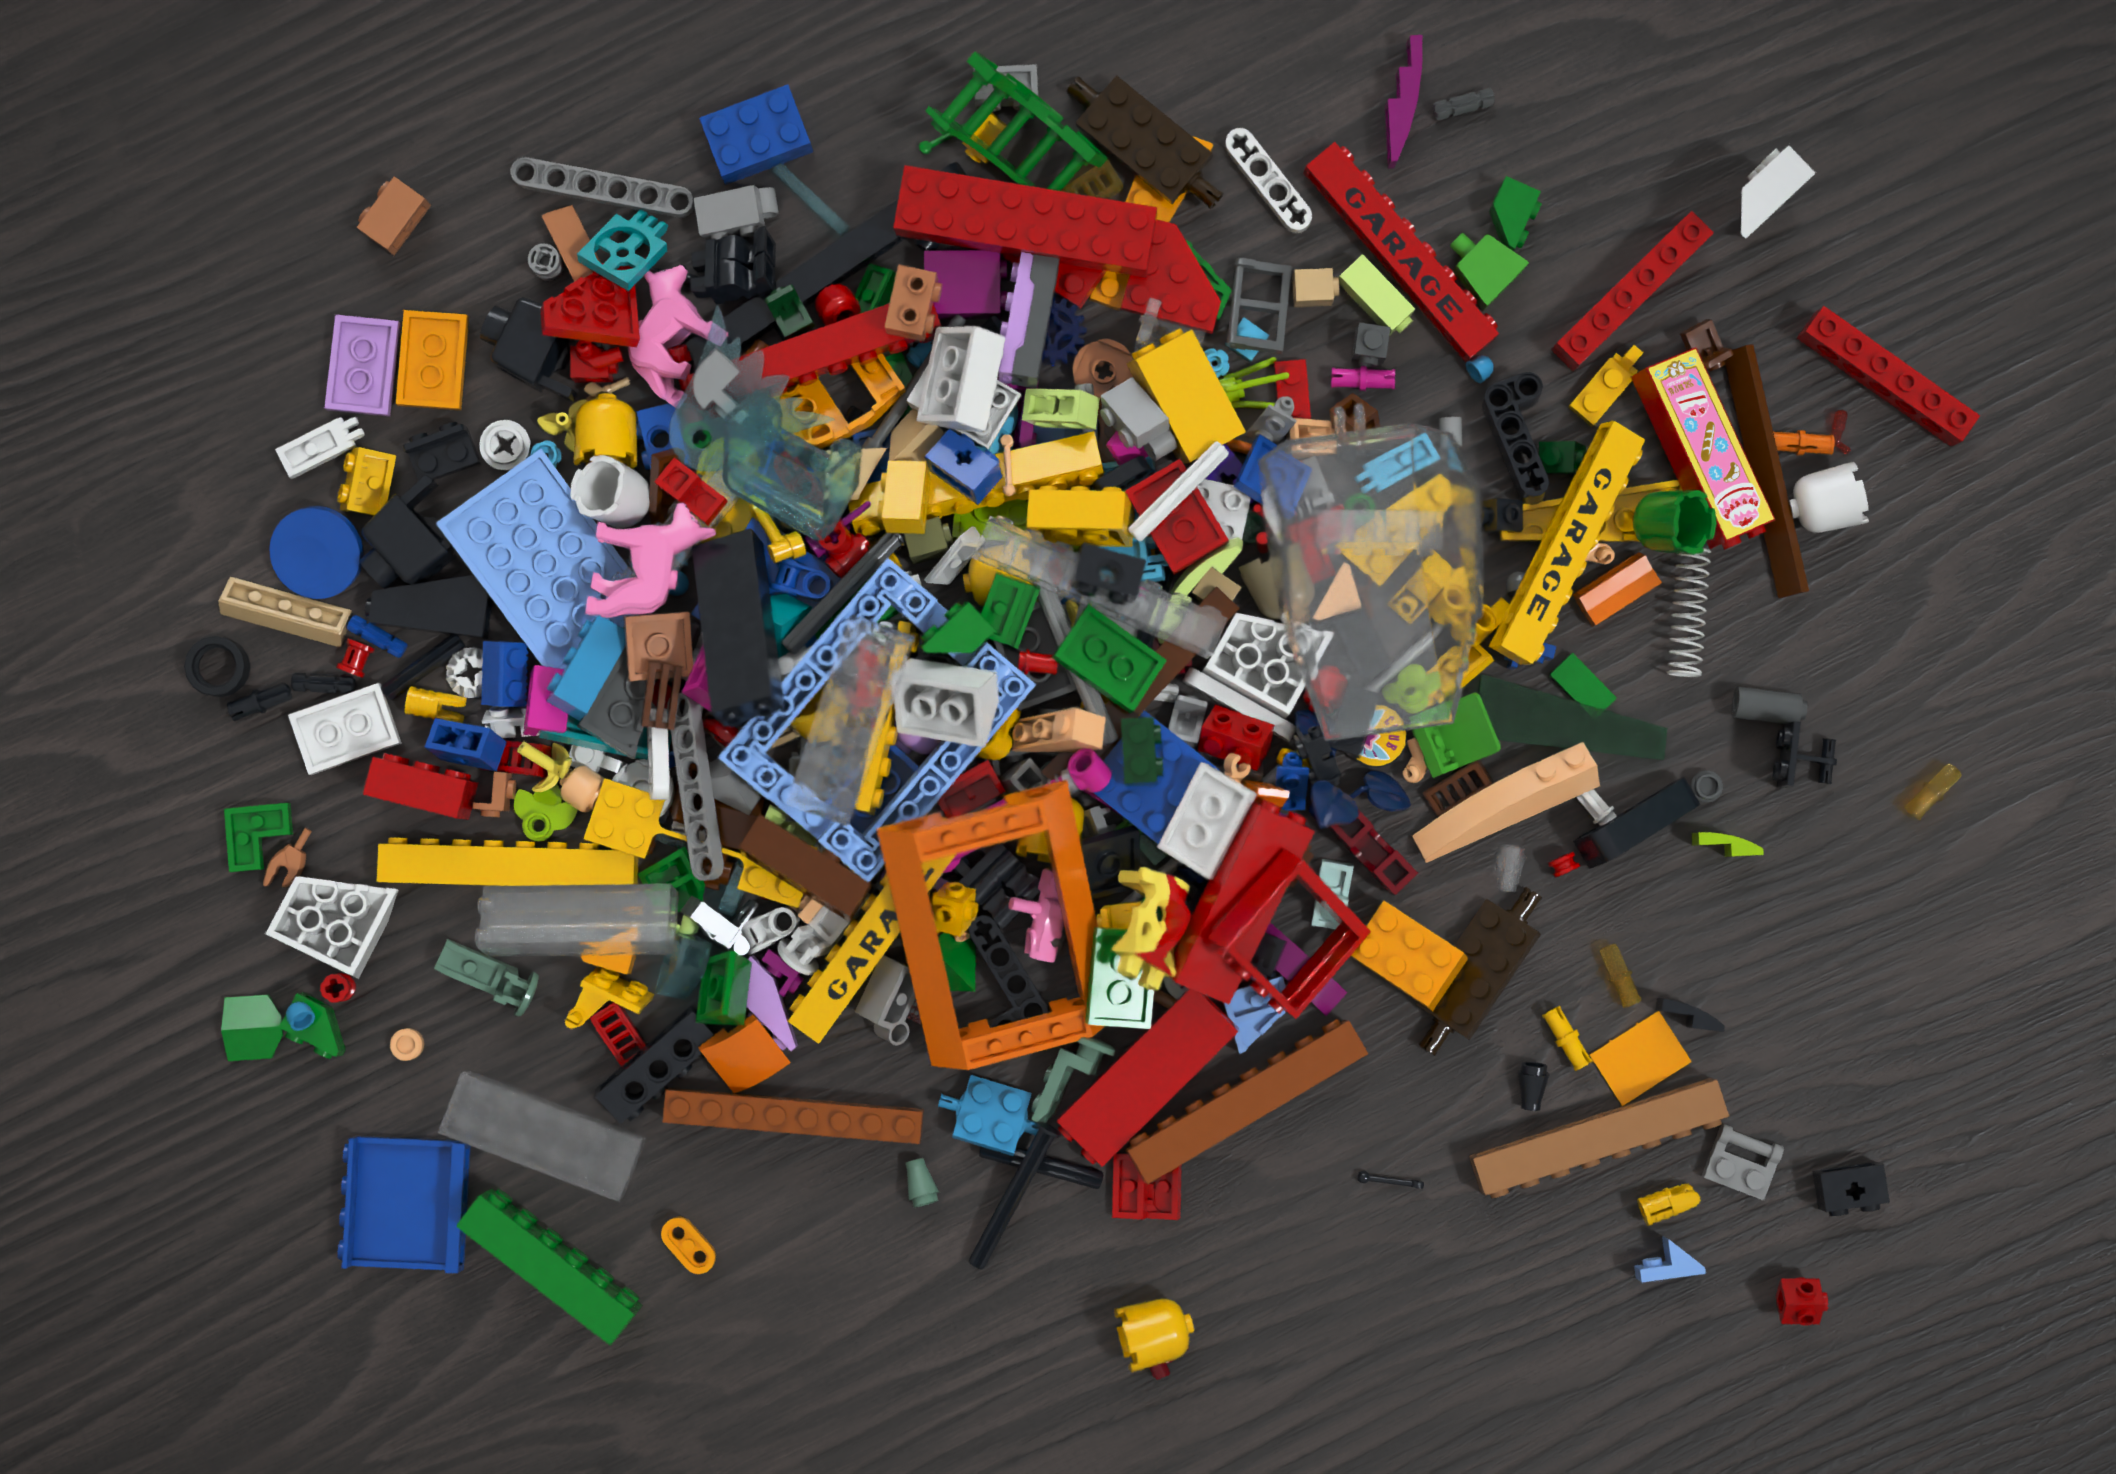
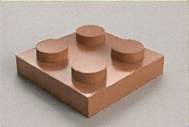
M690 612L624 616L629 681L647 680L649 662L683 666L681 677H689L693 668ZM656 669L655 679H661L662 670ZM669 671L668 678H673L674 671Z

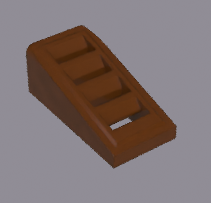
M1477 760L1458 769L1424 791L1423 794L1437 817H1439L1467 798L1494 784V781L1482 762ZM1472 770L1475 771L1482 782V785L1477 787L1469 774ZM1461 777L1464 778L1471 789V792L1466 794L1458 781ZM1447 785H1453L1460 799L1455 801ZM1439 790H1441L1449 803V806L1444 808L1435 794Z

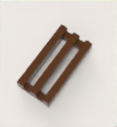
M649 662L641 726L674 730L683 666ZM656 669L662 671L655 721H652L649 718ZM669 671H674L667 722H662Z

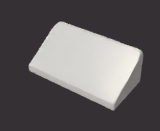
M970 527L959 536L924 579L926 583L951 584L984 543L976 527Z

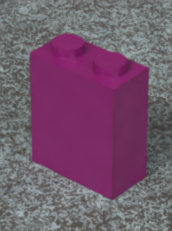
M984 250L924 251V270L936 272L938 283H942L939 303L933 302L939 320H952L954 315H959L964 319H989L996 315L1001 319V310H1005L1007 291H1001V279H1007V260H1001L1000 253Z

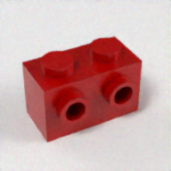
M1215 704L1201 728L1198 751L1223 760L1230 753L1237 754L1241 757L1237 762L1238 765L1241 763L1249 764L1252 770L1258 771L1270 750L1275 725Z

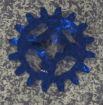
M1053 298L1049 325H1051V319H1054V325H1056V330L1059 332H1056L1054 344H1051V337H1049V332H1047L1045 341L1047 350H1044L1042 363L1045 358L1050 359L1051 367L1055 366L1056 359L1059 358L1064 364H1067L1068 354L1074 357L1078 354L1075 346L1084 347L1085 341L1079 337L1087 334V328L1079 327L1085 321L1084 315L1075 316L1078 307L1074 305L1067 308V299L1065 298L1062 299L1060 304H1056L1055 298ZM1058 312L1068 317L1071 323H1065L1060 319ZM1070 338H1072L1071 342L1065 348L1058 350V346L1064 340H1070Z

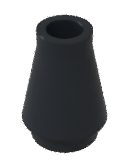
M1523 1062L1521 1069L1518 1070L1522 1109L1529 1111L1541 1110V1102L1550 1073L1547 1072L1546 1064Z

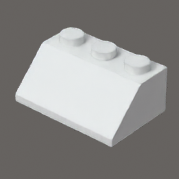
M977 326L936 327L916 421L961 431L986 432L1006 337Z
M910 658L892 674L897 733L984 747L987 744L999 702L997 672Z

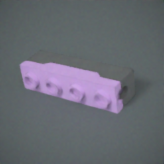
M1021 252L1020 262L1013 263L1011 281L1016 282L1014 293L1008 292L1005 311L1010 312L1009 321L1002 322L1000 335L1006 337L1003 357L999 366V381L1002 383H1012V385L1037 389L1058 277L1059 258Z

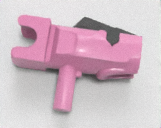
M1045 868L1042 871L1037 888L1041 891L1038 902L1011 897L1008 907L1010 910L1030 913V916L1033 918L1031 927L1026 932L1024 953L1029 954L1031 958L1053 963L1063 946L1066 933L1053 872Z

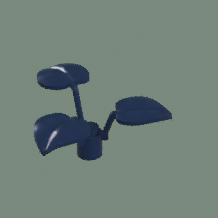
M1299 710L1294 713L1296 728H1299L1303 736L1308 734L1309 728L1320 726L1322 730H1325L1328 742H1330L1336 724L1332 719L1309 710ZM1331 748L1332 752L1329 753V756L1333 755L1335 757L1336 749ZM1370 771L1363 778L1365 786L1359 787L1349 795L1343 793L1341 789L1324 780L1315 782L1311 787L1312 803L1309 806V812L1318 821L1319 827L1325 828L1332 825L1354 822L1359 815V810L1353 799L1361 793H1367L1371 804L1386 811H1404L1411 806V803L1404 789L1394 778L1381 771Z

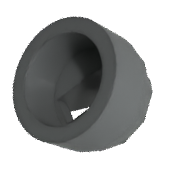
M1517 571L1508 577L1506 581L1508 596L1515 595L1525 575L1524 572Z

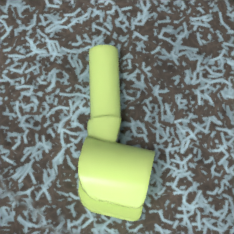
M683 915L681 925L676 923L654 924V931H674L694 935L698 932L699 927L696 925L697 923Z

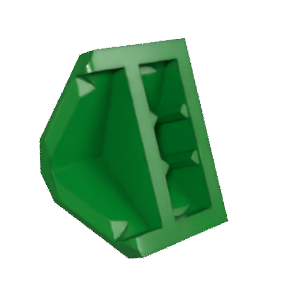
M686 847L677 850L638 873L657 912H680L691 896L703 902L705 883L693 875Z
M269 994L224 998L221 1033L228 1061L271 1059L274 1057L275 1050L283 1037V1030L279 1028L282 1022V1015L274 1005Z

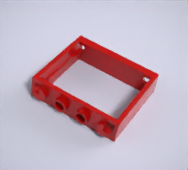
M1284 849L1208 938L1218 946L1215 950L1218 956L1228 964L1231 961L1236 964L1232 969L1245 981H1248L1250 978L1253 981L1250 987L1264 999L1266 996L1270 998L1267 1004L1278 1014L1284 1010L1297 1019L1371 931L1304 860ZM1296 878L1332 915L1339 925L1280 993L1235 947L1292 880Z

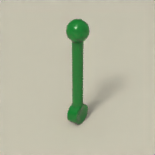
M947 133L945 136L942 135L931 142L923 141L919 145L920 152L927 155L931 153L933 147L954 136Z

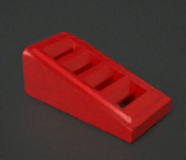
M505 740L507 743L498 769L494 772L542 778L548 776L546 769L526 757L524 768H521L522 755L518 753V748L522 742ZM528 743L547 756L552 757V747ZM510 748H513L511 766H508Z
M612 1003L589 1018L620 1066L633 1057L625 1059L624 1053L637 1045L640 1050L646 1046L645 1041L621 1005ZM616 1013L619 1019L605 1027L603 1021ZM623 1024L626 1030L612 1038L609 1032ZM631 1035L634 1040L619 1049L616 1043Z

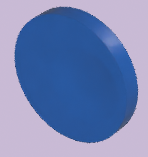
M309 506L290 513L276 526L270 541V559L276 575L287 588L303 597L313 599L333 597L347 589L356 580L362 568L359 560L364 557V551L358 531L345 516L327 507Z

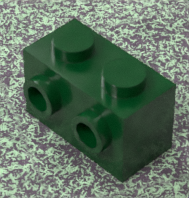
M1154 717L1121 719L1125 786L1158 785L1157 777L1164 776L1163 757H1156V744H1162L1161 725H1155Z

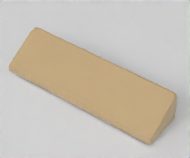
M234 577L229 578L218 600L222 615L341 647L344 642L347 625L352 615V610Z

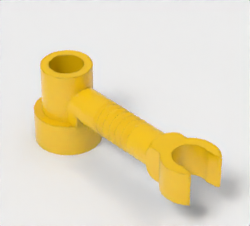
M760 494L747 498L751 505L748 508L751 515L760 523L772 543L767 546L773 563L790 557L794 560L806 555L804 542L797 531L781 535L770 517Z

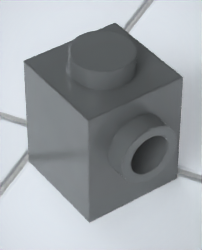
M1359 322L1355 329L1351 360L1359 361V365L1367 367H1377L1378 364L1382 365L1387 356L1391 327Z

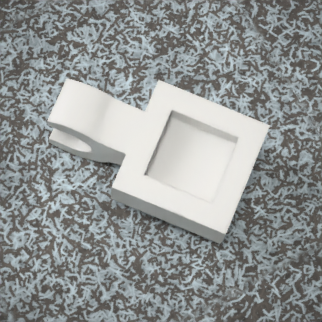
M572 745L569 752V757L572 758V767L576 768L584 765L597 773L600 767L618 773L619 769L625 765V762L605 755L606 752Z

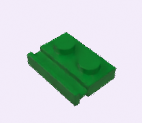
M996 571L980 614L996 630L988 638L1003 644L1006 643L1018 649L1039 595L1040 587L1027 584L1025 581Z

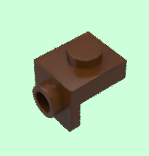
M1706 319L1680 333L1686 350L1688 351L1696 347L1708 371L1724 366L1726 364L1725 360L1734 355L1732 349L1723 348L1714 323L1710 319Z

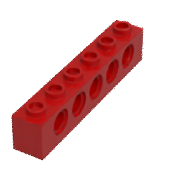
M1691 211L1576 323L1551 350L1574 371L1714 232Z
M1822 306L1812 315L1797 336L1798 340L1950 447L1962 442L1980 417L1978 413L1825 306Z

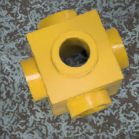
M946 882L937 892L935 891L932 894L930 905L937 931L961 937L971 926V922L975 920L978 912V903L975 902L976 889L965 887L958 882Z

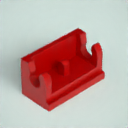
M986 760L958 776L937 802L946 818L950 819L965 815L1006 791L991 764Z

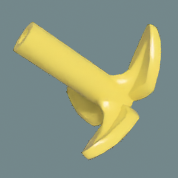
M582 399L573 403L569 407L568 415L564 412L548 413L539 417L537 423L546 433L554 436L562 433L564 430L567 431L564 444L570 451L574 452L577 411L588 400Z
M522 742L518 748V753L547 770L548 776L532 788L534 792H544L554 787L559 781V777L563 780L572 763V758L569 757L567 749L557 743L552 744V758L526 742Z

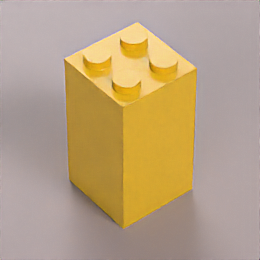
M1181 328L1174 330L1159 338L1161 345L1155 348L1154 344L1151 343L1131 354L1134 360L1126 364L1134 379L1169 418L1170 431L1177 442V449L1173 450L1177 460L1181 459L1183 464L1190 463L1198 459L1214 442H1219L1223 445L1246 432L1192 329L1184 333Z

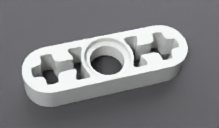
M651 708L649 720L655 721L657 708ZM666 709L663 711L662 722H667ZM647 727L650 800H667L669 796L668 729Z

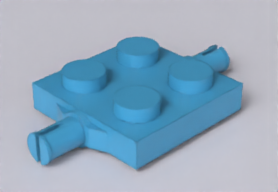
M970 1075L966 1091L960 1099L941 1094L938 1107L956 1111V1125L952 1135L954 1139L1013 1156L1017 1142L1023 1133L1036 1135L1039 1130L1037 1122L1027 1120V1108L1032 1094L1030 1092Z

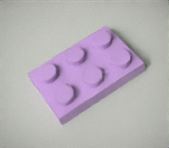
M335 315L325 399L326 410L390 417L401 327L399 321Z

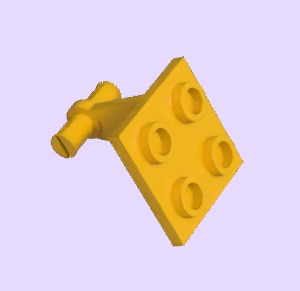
M597 967L582 980L580 986L583 989L575 1007L569 1011L565 1024L571 1029L582 1026L608 1000L639 1014L652 1001L655 994L649 992L648 987L640 982H628L620 978V974L616 971Z

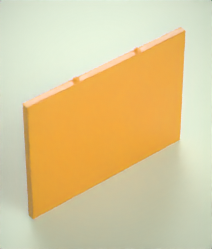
M1660 1011L1655 1012L1640 1023H1636L1635 1026L1615 1039L1609 1040L1607 1044L1589 1055L1622 1106L1692 1062Z

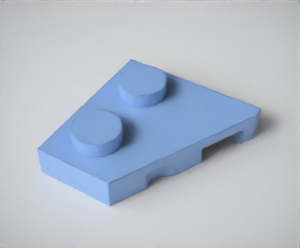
M1281 975L1267 979L1280 993L1286 987ZM1250 985L1238 988L1230 1004L1224 1003L1227 1016L1239 1027V1032L1234 1036L1239 1054L1244 1053L1261 1034L1263 1035L1279 1017L1286 1013L1283 1010L1278 1014L1267 1004L1270 998L1268 996L1265 999L1262 998Z

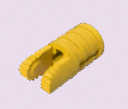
M411 686L406 697L405 714L423 716L424 718H432V720L438 718L463 723V714L444 710L442 705L464 707L466 706L467 698Z
M1685 1183L1669 1189L1665 1188L1643 1198L1640 1197L1637 1199V1203L1646 1225L1650 1226L1655 1222H1661V1220L1669 1219L1690 1208H1694L1700 1204L1701 1197L1689 1183Z

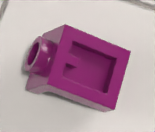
M773 948L768 949L762 959L763 962L768 964L765 969L780 979L783 975L788 977L778 994L782 997H785L788 992L795 994L804 978L800 976L801 973L785 963L776 950Z

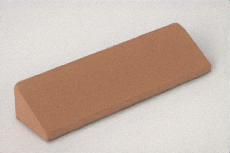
M573 205L542 215L573 280L576 281L581 277L585 278L593 273V270L578 262L577 253L590 239ZM595 252L597 260L601 263L597 253Z

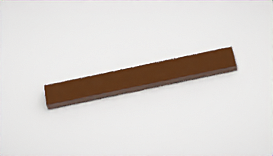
M1744 345L1732 350L1734 355L1725 360L1745 453L1776 519L1764 525L1766 529L1764 537L1778 599L1808 592L1809 587L1754 345Z
M1217 586L1155 651L1167 661L1134 712L1129 714L1110 699L1105 704L1118 737L1122 734L1121 719L1137 718L1240 609ZM1111 744L1103 745L1102 749L1093 751L1100 757ZM1059 752L1041 773L1047 779H1051V781L1055 779V774L1060 777L1061 771L1068 768L1069 759L1076 752Z

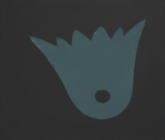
M717 305L708 339L697 367L715 347L722 351L740 369L737 376L724 390L745 410V414L737 422L731 417L726 421L713 409L716 405L713 400L703 409L694 393V372L687 389L672 415L669 437L673 451L678 455L680 461L693 469L708 472L727 468L755 451L788 435L834 421L835 419L818 413L794 411L802 403V398L792 397L780 400L779 398L788 384L789 376L773 375L761 379L764 368V353L762 350L754 352L740 361V338L737 337L727 346L724 320ZM701 429L708 431L712 437L711 444L704 449L696 447L692 440L694 433Z

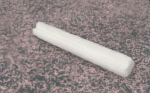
M1214 442L1129 526V533L1139 542L1143 541L1228 457L1229 453L1221 443Z

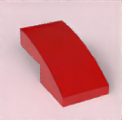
M675 457L654 481L657 486L675 501L686 503L690 513L707 526L728 503L724 496L701 480L696 473Z

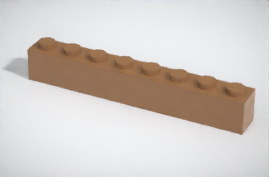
M1708 1078L1470 1155L1469 1158L1480 1192L1485 1196L1490 1194L1491 1198H1497L1508 1194V1188L1520 1185L1523 1189L1535 1186L1540 1183L1538 1178L1551 1175L1552 1179L1570 1174L1569 1168L1581 1165L1582 1169L1599 1165V1159L1609 1155L1612 1156V1159L1621 1158L1631 1154V1148L1642 1145L1643 1149H1648L1660 1145V1139L1671 1135L1673 1139L1689 1136L1692 1134L1690 1129L1703 1126V1129L1717 1127L1722 1124L1721 1119L1729 1117L1718 1080Z

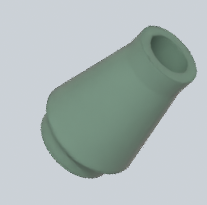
M924 1158L905 1163L907 1168L909 1201H912L914 1208L939 1201L937 1197L939 1190L925 1165Z

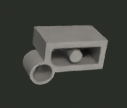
M754 185L693 198L699 235L707 240L715 238L718 241L725 236L741 234V237L754 236V232L759 227L765 226L764 219L779 215L775 189L770 187L757 188Z
M1133 377L1101 395V417L1107 426H1113L1116 429L1121 442L1126 448L1136 446L1139 449L1143 446L1153 461L1177 449L1176 439L1170 431L1169 418Z
M883 955L877 963L855 1010V1013L875 1023L874 1032L878 1037L897 1046L904 1043L908 1038L909 1026L905 1020L916 999L908 965Z

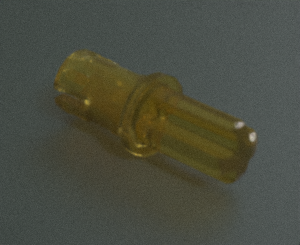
M1947 764L1929 783H1923L1924 788L1904 806L1911 815L1914 813V818L1920 821L1922 816L1937 801L1942 802L1944 800L1943 795L1961 778V772L1954 765Z
M1609 944L1600 949V955L1610 975L1608 981L1613 982L1623 1008L1642 1001L1630 975L1633 972L1631 969L1628 970L1616 944Z

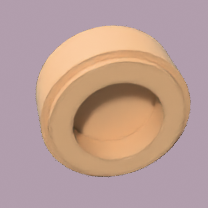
M401 1029L391 1038V1052L399 1060H413L422 1053L424 1039L415 1029Z

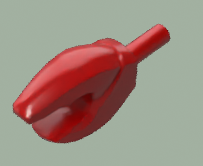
M707 718L703 722V727L710 731L714 738L724 747H727L740 732L734 726L724 727L715 719Z

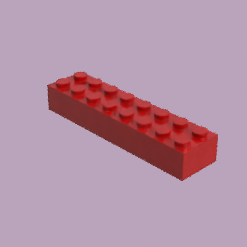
M904 165L893 228L896 236L1020 257L1021 252L1059 258V263L1146 278L1157 220V207Z

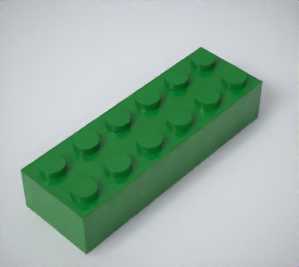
M490 1189L480 1194L456 1227L611 1346L643 1306L638 1302L640 1297L628 1287L621 1289L613 1283L614 1277L601 1267L595 1269L587 1263L589 1258L582 1251L575 1247L571 1250L562 1243L563 1237L551 1228L543 1229L536 1223L538 1218L533 1213L524 1208L520 1211L512 1205L513 1199L504 1191L497 1189L495 1192L493 1189Z

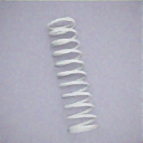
M1703 548L1704 551L1702 553L1694 555L1677 554L1707 561L1700 564H1676L1677 568L1692 569L1706 574L1701 576L1675 577L1674 579L1702 584L1705 587L1674 589L1673 591L1696 595L1705 599L1672 602L1675 605L1689 606L1703 611L1671 614L1672 617L1701 622V624L1671 626V629L1693 632L1701 636L1669 639L1673 642L1700 647L1690 650H1669L1670 654L1698 659V661L1669 662L1668 666L1693 670L1667 671L1669 675L1682 677H1700L1702 675L1700 669L1686 665L1698 664L1703 661L1701 657L1689 653L1701 651L1704 647L1699 643L1689 640L1702 639L1705 635L1700 631L1689 628L1702 627L1706 624L1704 620L1692 616L1702 615L1707 612L1704 607L1694 604L1705 602L1708 598L1694 591H1702L1709 587L1707 583L1695 580L1710 575L1708 571L1697 568L1706 566L1711 562L1708 558L1700 556L1710 554L1711 551L1709 549Z

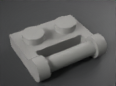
M1723 1123L1718 1130L1701 1177L1764 1201L1777 1164L1782 1158L1784 1147L1776 1143L1769 1145L1733 1131V1127ZM1729 1142L1765 1156L1764 1165L1762 1166L1725 1152L1726 1145Z

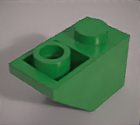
M1506 176L1500 185L1489 213L1501 243L1514 251L1516 247L1521 249L1525 243L1529 231L1524 228L1528 219L1534 220L1542 204L1537 201L1541 191Z
M957 602L944 614L947 620L939 628L933 625L920 637L924 642L919 647L924 652L973 653L996 630L969 602H965L963 605Z
M305 992L297 993L292 1003H306L315 1014V1020L308 1028L296 1031L291 1028L285 1015L279 1026L280 1029L287 1032L285 1037L298 1044H303L305 1041L315 1046L313 1051L328 1059H331L332 1056H343L346 1048L333 1007Z

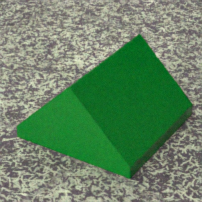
M728 951L704 959L696 1015L697 1023L744 1025L752 966L751 961L734 951Z

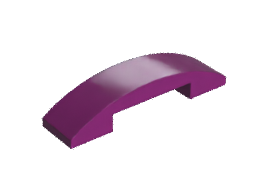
M1270 922L1265 932L1287 941L1276 971L1290 982L1310 957ZM1331 978L1311 1003L1327 1016L1348 992Z

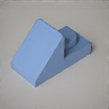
M1662 1236L1665 1261L1662 1262L1661 1257L1646 1258L1642 1260V1265L1634 1266L1635 1277L1640 1282L1706 1274L1703 1265L1664 1236Z

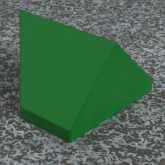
M943 932L938 937L950 991H975L976 945L969 938L963 942H956L953 935Z

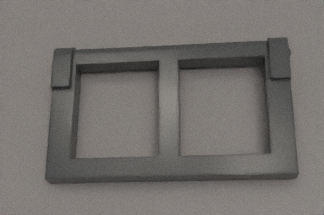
M1247 258L1235 259L1229 330L1226 341L1227 347L1277 354L1283 353L1292 266L1255 261V259ZM1243 271L1281 276L1279 303L1241 298ZM1239 309L1278 314L1276 340L1271 341L1237 336Z

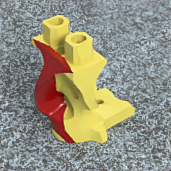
M1140 867L1139 871L1120 870L1118 882L1146 898L1139 907H1133L1128 931L1112 947V951L1121 956L1117 972L1129 978H1137L1142 968L1138 984L1145 989L1158 991L1164 976L1175 977L1176 975L1173 955L1174 947L1186 931L1191 918V913L1185 905L1190 886L1174 876L1152 871L1145 867ZM1158 906L1162 910V920L1160 922L1156 916Z

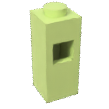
M1363 254L1339 276V285L1378 325L1391 327L1390 335L1395 330L1400 334L1412 323L1413 320L1410 316L1415 308Z

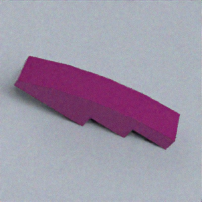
M1423 35L1409 36L1406 43L1407 67H1399L1395 75L1397 98L1388 99L1385 105L1388 169L1395 168L1414 117L1422 73Z

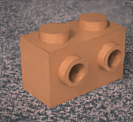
M394 176L390 182L386 181L380 187L377 193L378 199L373 206L367 207L361 213L357 228L368 238L395 256L431 207V204L423 196Z
M898 265L885 323L887 334L925 342L926 333L932 334L935 323V315L931 314L933 302L939 303L942 292V283H938L936 272Z

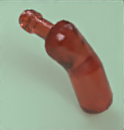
M1838 410L1835 413L1831 434L1834 435L1835 446L1841 449L1844 454H1848L1851 450L1850 447L1840 441L1845 429L1848 413L1845 410Z

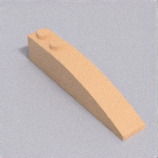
M1583 742L1529 765L1467 798L1412 836L1424 861L1426 863L1599 787L1600 781L1597 764Z

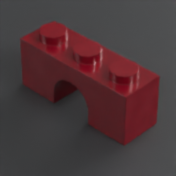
M1360 810L1354 822L1327 827L1390 895H1396L1418 874L1407 860L1376 832L1374 825Z

